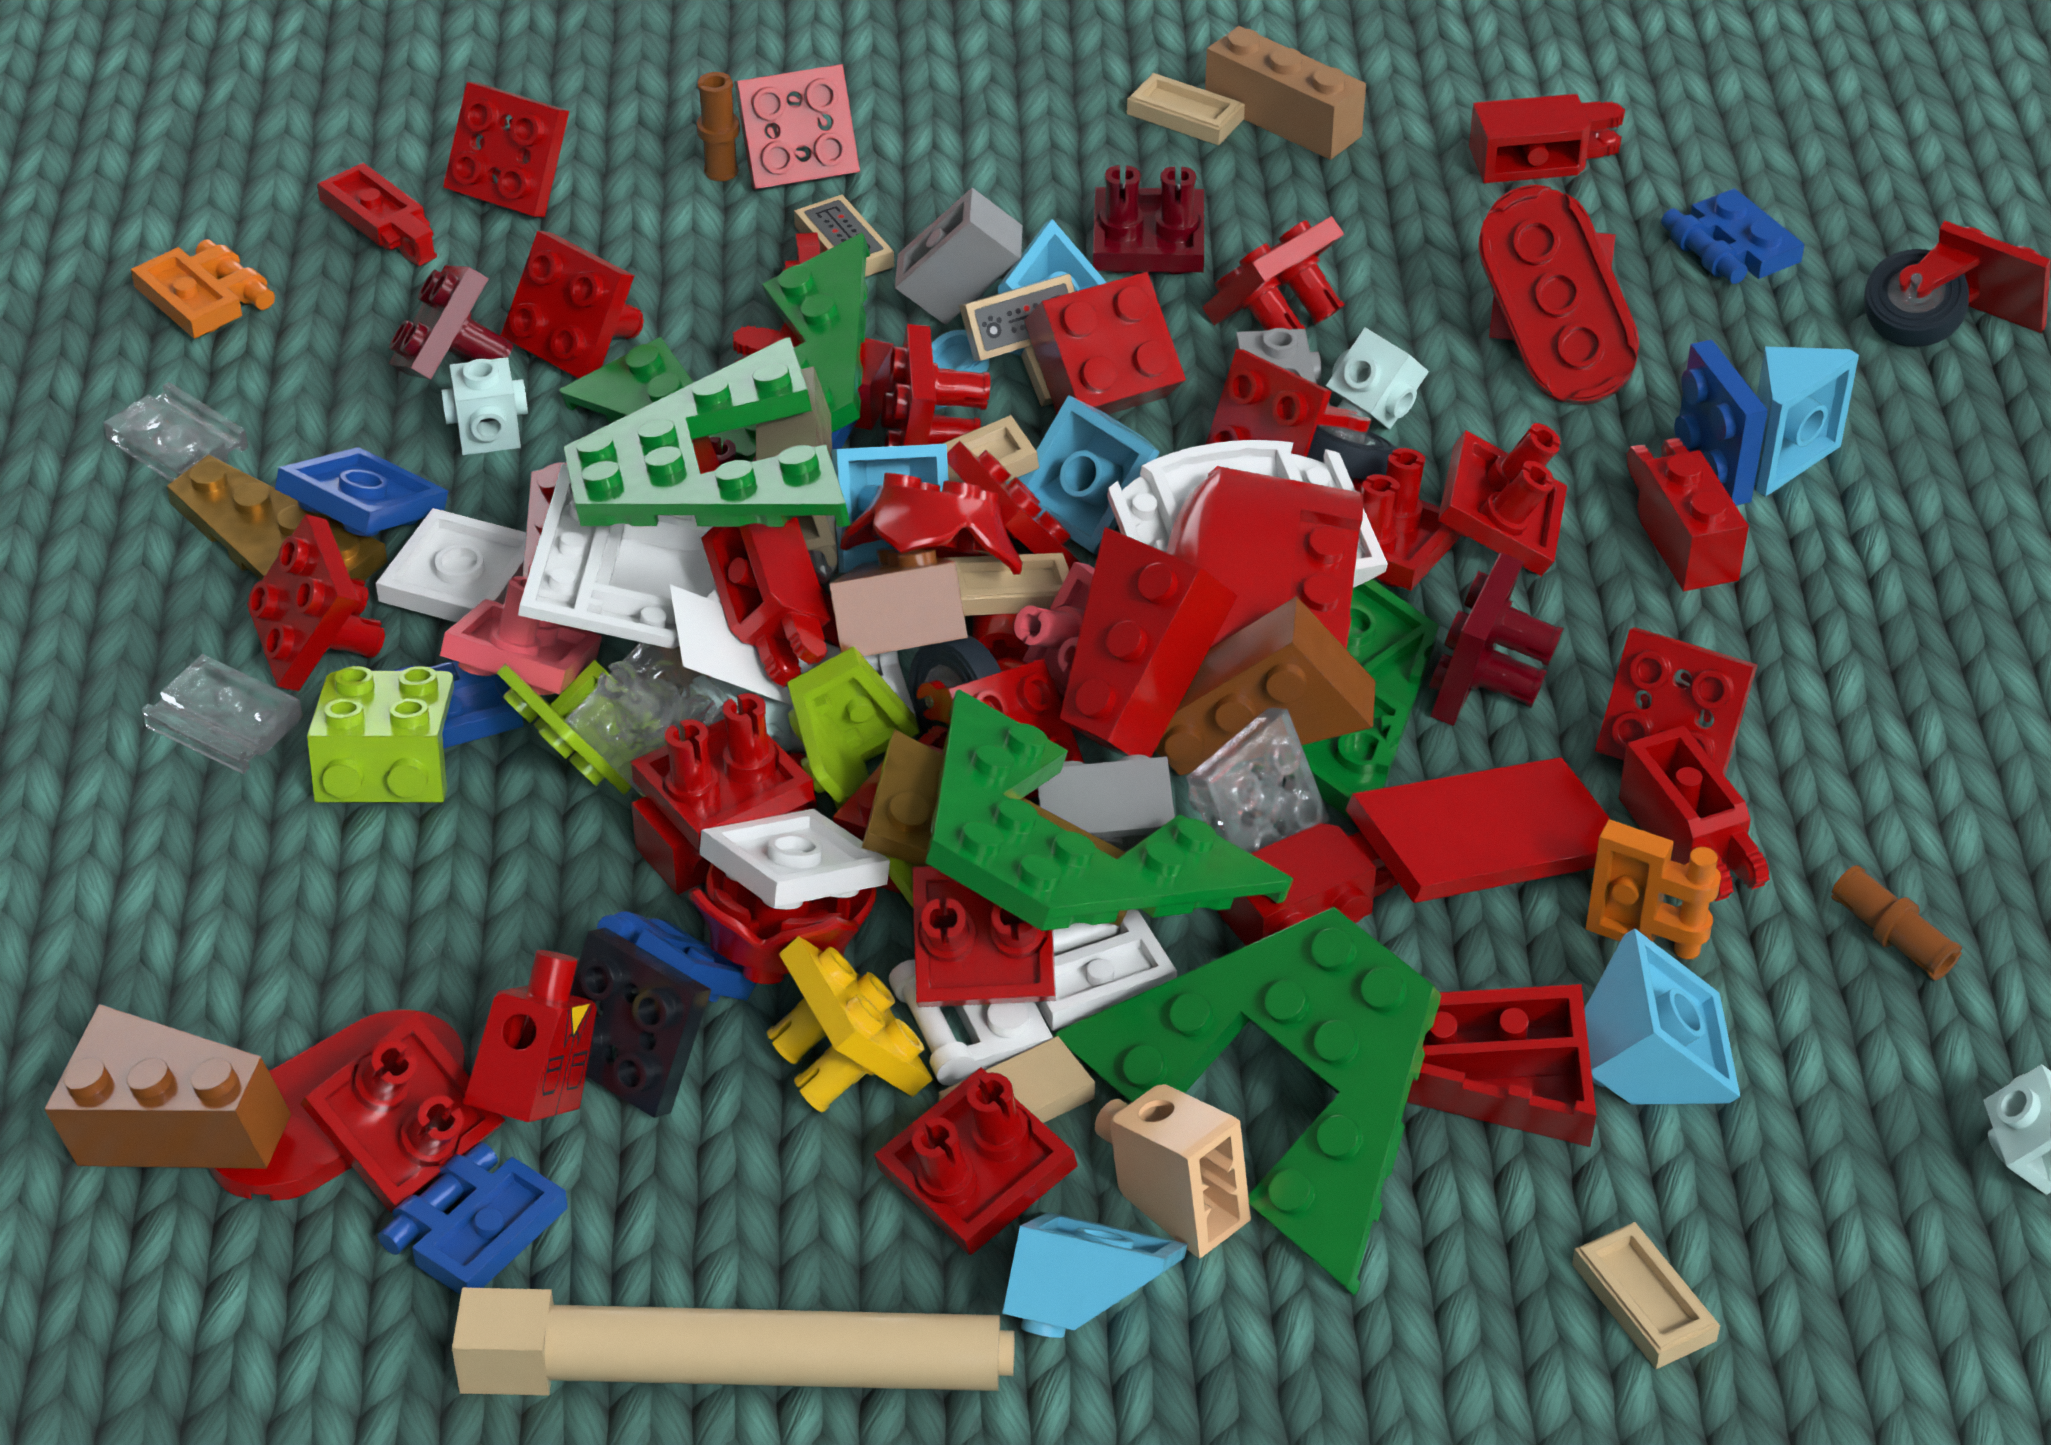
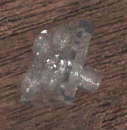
M640 642L623 661L607 666L612 671L608 676L602 671L598 679V686L565 721L642 797H645V793L633 782L630 761L667 745L664 737L665 731L673 724L679 729V738L681 739L680 721L688 719L698 720L707 727L724 719L723 704L730 698L705 674L683 667L681 652L677 648L670 649Z
M1267 708L1186 777L1189 783L1188 798L1193 810L1201 814L1203 821L1215 830L1216 835L1248 853L1255 852L1316 824H1325L1330 820L1288 709ZM1285 776L1286 784L1283 788V777Z

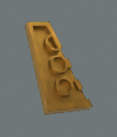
M209 454L167 485L170 504L211 542L219 541L228 549L229 559L242 571L248 568L261 581L278 557L283 541L293 534L305 514L327 519L350 578H359L365 581L388 562L384 543L370 536L352 534L343 528V523L325 514L313 513L300 508L297 500Z
M894 729L885 755L862 848L923 867L930 866L925 862L928 844L932 835L930 829L937 804L938 793L936 791L940 767L944 758L943 754ZM1025 798L1020 799L1033 806L1038 815L1066 831L1086 836L1094 843L1096 848L1113 858L1118 859L1126 853ZM1127 910L1119 911L1116 921L1110 924L1120 926Z

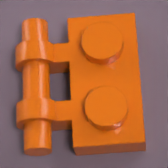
M209 239L203 240L197 245L196 255L190 257L181 248L177 247L131 269L134 287L194 339L213 332L220 326L241 317L240 301L244 304H254L258 309L265 310L271 307L275 300L274 292L267 287L266 278L253 268L241 266L238 255L226 245H216Z
M1609 819L1599 837L1585 930L1620 942L1626 933L1635 928L1652 942H1654L1656 936L1674 941V952L1683 959L1689 960L1698 957L1701 945L1710 938L1713 916L1708 908L1709 903L1718 896L1721 881L1720 872L1716 868L1718 860L1716 852L1707 847L1695 848L1691 852L1689 863L1683 865L1671 860L1674 841ZM1664 895L1681 899L1682 905L1676 907L1664 903Z

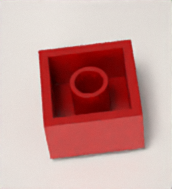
M1148 271L1044 300L1024 320L1056 414H1058L1068 395L1109 415L1164 399L1186 381Z

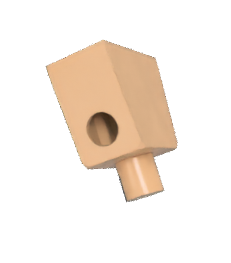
M1166 1084L1154 1086L1131 1104H1127L1121 1099H1114L1100 1110L1095 1121V1132L1098 1136L1112 1144L1119 1190L1128 1201L1176 1241L1187 1243V1250L1201 1259L1251 1221L1240 1120Z

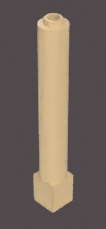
M462 1287L452 1353L459 1392L461 1394L549 1396L551 1381L998 1391L999 1376H1014L1015 1331L1000 1330V1315L554 1305L552 1290Z

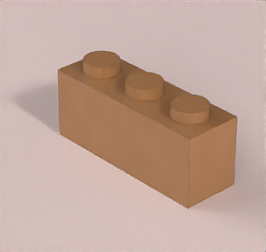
M1241 26L1236 27L1207 48L1205 90L1245 104L1244 120L1329 160L1362 137L1366 92L1365 82L1345 74L1340 69L1329 67L1301 54L1295 49L1287 48L1259 35L1253 30L1245 29Z

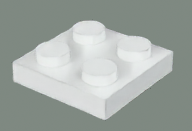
M432 508L376 582L379 602L453 622H458L484 599L504 604L509 580L516 576H523L526 532Z
M815 809L701 830L699 854L725 872L728 878L739 882L760 897L764 904L776 909H795L802 906L805 901L829 896L849 898L857 895L859 890L887 885L890 860L882 854L862 848L863 841Z

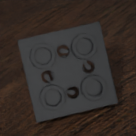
M606 927L589 931L570 995L592 1000L595 1003L600 1001L599 1008L603 1011L602 1016L596 1011L586 1077L653 1118L671 1113L712 989ZM613 1046H615L618 1049L615 1052L617 1056L616 1060H614L612 1056Z

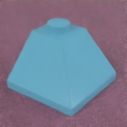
M1068 395L1036 450L1039 469L1022 475L1019 480L1040 500L1038 505L1042 508V511L1038 514L1039 517L1047 510L1071 534L1070 538L1093 554L1098 555L1104 527L1114 530L1117 526V521L1107 498L1108 488L1118 481L1121 490H1123L1135 479L1141 477V466L1156 459L1160 452L1146 438L1105 412Z
M947 444L831 450L832 464L846 502L850 524L863 514L873 500L878 486L883 485L884 473H896L921 478V482L941 486L940 492H942L943 482L949 481ZM836 524L839 573H847L861 563L878 561L876 550L891 547V545L881 539L852 547L847 551L840 549L841 536L848 526L837 527Z
M1635 928L1626 933L1584 1009L1593 1082L1600 1087L1606 1086L1631 1105L1731 1103L1740 1098L1720 993Z
M1047 1212L1021 1225L1019 1228L1002 1314L1023 1318L1021 1329L1041 1336L1063 1338L1066 1329L1076 1330L1184 1259L1187 1243Z

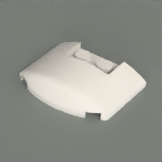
M1242 440L1191 447L1154 459L1142 465L1141 477L1135 479L1123 490H1121L1118 481L1110 486L1107 498L1121 534L1166 552L1173 525L1184 502L1216 466L1355 492L1356 490L1338 452L1325 449L1323 463L1301 455L1291 454L1292 442ZM1364 508L1363 521L1359 531L1353 588L1386 572L1388 565Z
M562 464L520 602L518 616L674 649L679 646L669 584L721 603L701 537L713 526H697L695 515H658L659 521L657 526H631L623 523L610 526H580L567 465Z

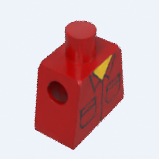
M537 950L529 984L527 986L498 991L493 999L463 1104L528 1123L580 1108L597 1007L596 1003L592 1000L570 995L578 959L558 952Z

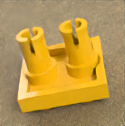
M800 936L779 953V956L803 994L804 999L780 1022L766 1031L769 1039L773 1040V1046L787 1061L797 1064L802 1060V1056L825 1036L829 1038L832 1044L817 1061L794 1078L796 1086L801 1088L799 1090L812 1107L822 1113L825 1112L834 1100L866 1073L871 1076L876 1074L911 1097H914L933 1080L919 1057V1054L924 1050L922 1042L907 1024L895 1018L890 1010V1007L895 1003V999L878 977L871 972L860 976L837 950L828 947L823 952Z

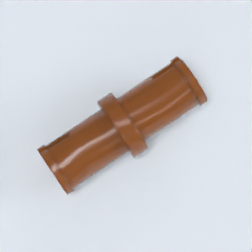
M709 72L703 74L697 81L701 105V116L696 122L697 134L703 140L704 173H706V177L713 181H727L733 179L739 172L736 160L735 138L740 133L739 118L733 113V81L731 77L723 72Z
M1852 866L1835 883L1831 892L1833 893L1831 898L1835 902L1841 903L1874 930L1873 939L1886 948L1893 945L1927 972L1931 979L1935 981L1941 979L1957 963L1962 953V946L1950 940L1919 915V906L1908 897L1897 898L1868 875L1861 866Z

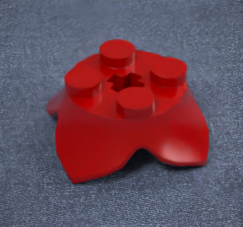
M884 473L883 485L878 486L873 500L863 514L853 521L841 536L840 549L845 551L864 543L882 539L901 554L924 548V550H935L936 557L943 559L948 557L991 555L1009 567L1013 575H1021L1023 565L1007 535L1001 516L1002 506L998 504L999 494L981 490L980 486L962 482L944 481L942 492H940L941 486L921 482V478L896 473Z
M710 863L706 876L707 895L698 888H693L688 894L689 900L700 911L708 927L711 949L730 961L744 966V977L759 984L779 983L784 979V974H790L779 953L798 936L823 952L828 947H832L844 957L847 945L859 931V927L870 914L876 901V887L859 890L857 895L849 898L829 896L805 901L802 906L795 909H776L764 904L760 897L739 882L728 878L725 872Z

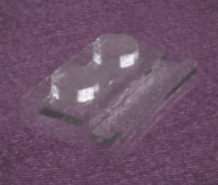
M170 382L162 386L164 393L154 398L148 394L103 422L109 442L171 482L208 454L225 463L228 461L227 454L232 450L238 449L243 452L249 448L245 429Z
M204 654L199 656L161 691L162 699L155 706L147 704L142 708L147 728L242 774L250 769L248 761L256 754L263 756L303 718L299 699Z

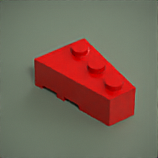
M1104 527L1060 719L1098 745L1124 757L1145 755L1151 758L1231 610L1237 595L1203 568Z
M1582 984L1439 992L1441 999L1433 1027L1426 1033L1423 1042L1425 1056L1418 1081L1413 1079L1407 1102L1591 1147L1597 1114Z

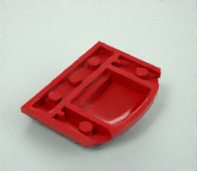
M1216 466L1208 473L1207 478L1190 493L1184 502L1173 525L1166 553L1203 568L1237 595L1210 649L1296 596L1347 649L1359 531L1363 521V493Z

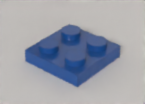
M1712 339L1690 344L1687 370L1683 372L1681 378L1683 395L1680 414L1674 423L1675 436L1677 439L1680 438L1683 446H1686L1689 452L1697 450L1702 452L1736 506L1752 502L1768 409Z
M360 447L281 466L278 468L275 490L297 500L300 508L313 513L325 514L343 523V528L346 531L360 536H374L384 529L398 525L416 524L419 519L426 518L432 508L445 511L448 490Z

